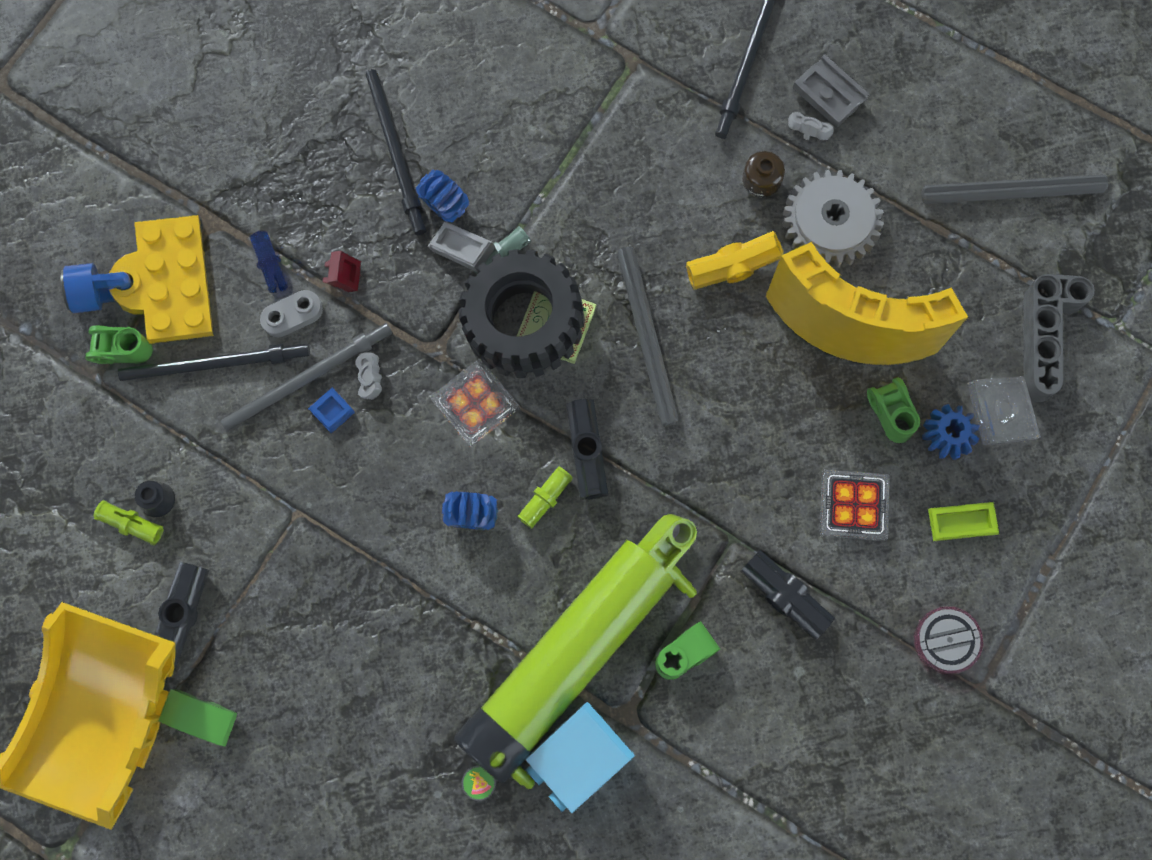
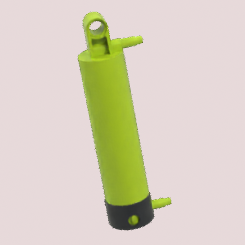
M668 514L659 519L638 545L626 540L482 707H479L454 736L456 744L500 783L504 784L512 777L527 789L533 788L535 781L521 767L522 763L531 754L530 751L673 584L689 598H693L697 594V590L692 586V583L675 565L696 539L697 530L694 523L688 519ZM679 524V534L673 538V530Z

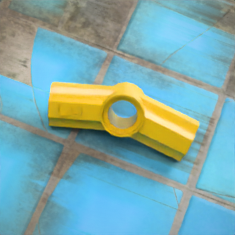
M772 231L744 244L741 242L732 243L722 247L716 254L686 262L688 278L694 290L727 281V283L740 282L752 276L754 270L779 261L781 255H784V251L776 233Z

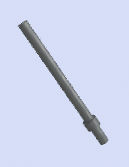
M386 322L366 335L363 333L352 339L353 342L220 420L222 426L226 431L232 429L355 355L372 350V345L393 334Z

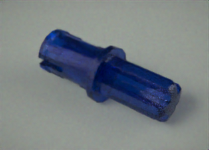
M266 231L255 232L250 236V241L258 260L256 266L262 270L269 293H277L276 282L281 292L288 288L279 264L281 258L275 254L268 233Z

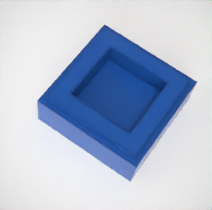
M333 387L308 408L330 433H333L355 413Z

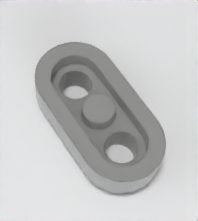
M302 290L267 306L261 313L260 323L268 335L276 338L284 337L317 321L322 314L323 306L319 297L314 292ZM302 302H310L306 309H300ZM274 315H281L278 322H271V318Z

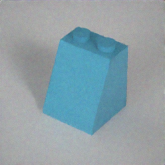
M587 702L526 759L530 764L526 771L538 785L545 782L553 792L549 795V798L562 812L568 808L573 813L635 755Z

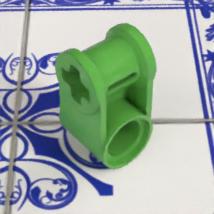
M100 325L89 327L91 343L90 351L86 353L85 359L98 364H139L147 361L152 355V344L148 343L147 338L135 328ZM134 341H138L137 346L129 351L130 345Z
M897 377L892 379V383L878 389L875 387L867 389L869 403L877 414L886 436L895 443H904L910 440L920 426V417L910 399L903 380ZM895 420H904L908 424L909 430L899 429Z
M700 621L662 649L657 656L655 668L662 678L674 680L694 666H698L720 650V647ZM667 655L670 659L676 657L679 660L676 665V671L673 667L668 669L664 667Z

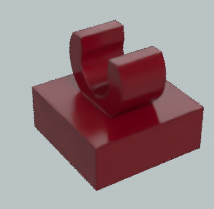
M342 251L331 252L330 260L325 262V267L329 268L328 277L323 278L322 282L347 292L358 291L361 261Z

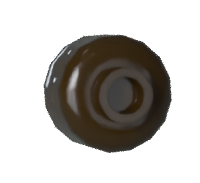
M761 151L753 154L745 164L742 176L744 187L750 194L756 197L763 198L773 195L781 187L785 174L784 163L773 152Z

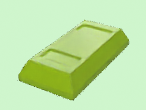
M994 502L928 509L933 541L999 535Z

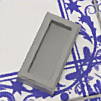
M446 221L428 245L432 252L476 272V268L485 263L496 248L492 241Z

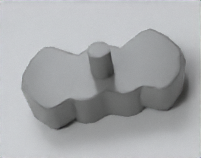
M793 112L788 118V126L792 130L805 133L803 138L809 140L810 136L817 137L820 140H828L833 135V125L828 122L821 123L816 118L805 117L800 112Z
M361 353L355 361V365L360 370L358 380L361 386L358 395L363 399L373 400L382 391L380 385L382 375L379 374L380 368L378 365L379 357L374 353Z

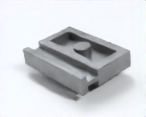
M823 55L821 60L810 67L793 85V89L836 128L858 109V106L865 102L869 96L867 91L826 55Z

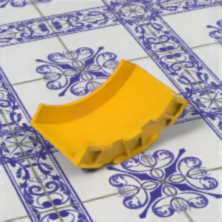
M812 242L781 255L766 294L769 303L784 323L808 343L836 357L872 365L908 363L934 355L939 352L968 318L952 288L930 295L908 297L907 299L887 298V295L873 292L860 286L856 288L840 278L841 274L836 272L823 259Z
M61 602L55 612L50 613L45 618L42 625L43 652L38 677L30 689V702L23 719L6 751L0 754V789L111 830L133 791V788L128 787L137 767L144 768L161 724L159 718L169 694L168 691L163 690L167 677L170 678L174 672L176 643Z

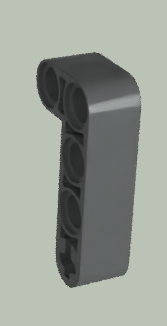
M1044 274L1039 276L1024 293V392L1034 402L1048 400L1063 386V313H1076L1093 298L1095 293L1094 285L1085 277ZM1037 288L1046 291L1048 298L1041 296ZM1070 290L1076 292L1080 300L1073 298ZM1037 318L1045 320L1048 328L1042 327ZM1038 348L1047 352L1048 359L1040 356Z

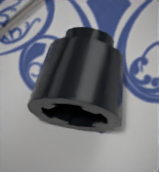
M152 480L145 481L136 488L135 501L147 516L154 518L162 517L173 508L175 494L168 484Z

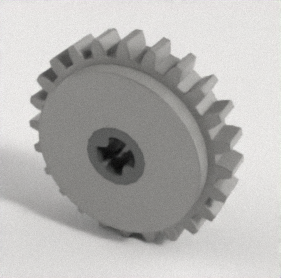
M826 170L821 178L815 172L811 181L805 177L802 179L801 187L795 185L792 191L793 195H789L786 204L788 206H785L783 210V216L787 218H784L782 225L790 229L787 230L785 237L786 239H795L791 246L793 249L812 242L823 259L828 264L830 261H834L836 268H840L844 259L848 265H852L855 256L860 260L863 259L866 254L865 250L870 252L875 245L874 242H877L881 235L878 231L882 229L884 222L878 219H881L884 211L876 209L880 203V198L872 199L871 196L874 189L865 190L863 188L865 180L862 179L858 183L853 181L854 174L852 173L846 178L843 177L842 170H839L836 176H831L830 170Z

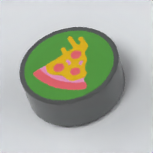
M481 766L471 767L462 778V789L465 795L475 801L488 799L494 793L497 786V780Z

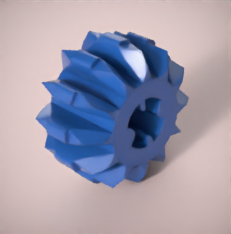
M432 170L420 180L416 187L418 196L444 221L454 222L457 218L461 217L465 209L470 205L467 195L455 181H452L442 171Z
M949 404L944 405L941 411L934 409L930 413L931 419H927L923 423V427L928 431L922 435V439L932 440L933 442L928 447V451H934L938 448L940 449L939 458L944 459L949 453L953 460L960 458L961 453L968 455L972 452L971 445H975L979 441V438L973 433L980 429V425L970 423L974 413H968L964 416L962 415V406H957L953 411ZM950 427L949 431L954 430L956 436L951 437L952 433L948 435L945 429Z
M450 492L445 495V501L442 506L443 522L447 526L456 528L490 530L494 528L495 520L497 519V499L487 494Z

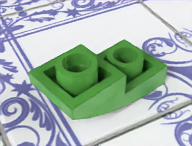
M170 689L159 722L220 746H226L238 713L214 702L203 701L181 690Z

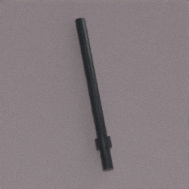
M775 0L762 1L728 99L723 101L720 109L721 118L715 132L718 138H727L732 121L738 116L741 107L739 101Z
M370 69L365 74L403 195L401 203L404 213L409 215L414 234L417 236L426 233V228L421 215L423 209L419 196L415 195L378 72L375 69Z
M283 344L269 345V349L120 368L118 369V378L120 381L269 361L272 364L285 363L286 359L310 356L309 344L286 347Z

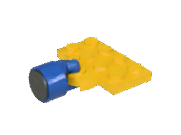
M198 215L134 222L137 251L126 254L116 261L107 274H98L94 263L64 266V269L61 270V288L64 302L68 311H71L73 314L102 310L103 303L117 302L123 311L134 315L144 314L146 337L150 344L214 336L201 225Z

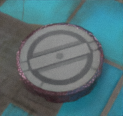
M939 607L926 613L921 618L914 632V646L920 660L926 666L942 674H957L971 668L980 658L983 649V635L977 621L966 611L956 607Z

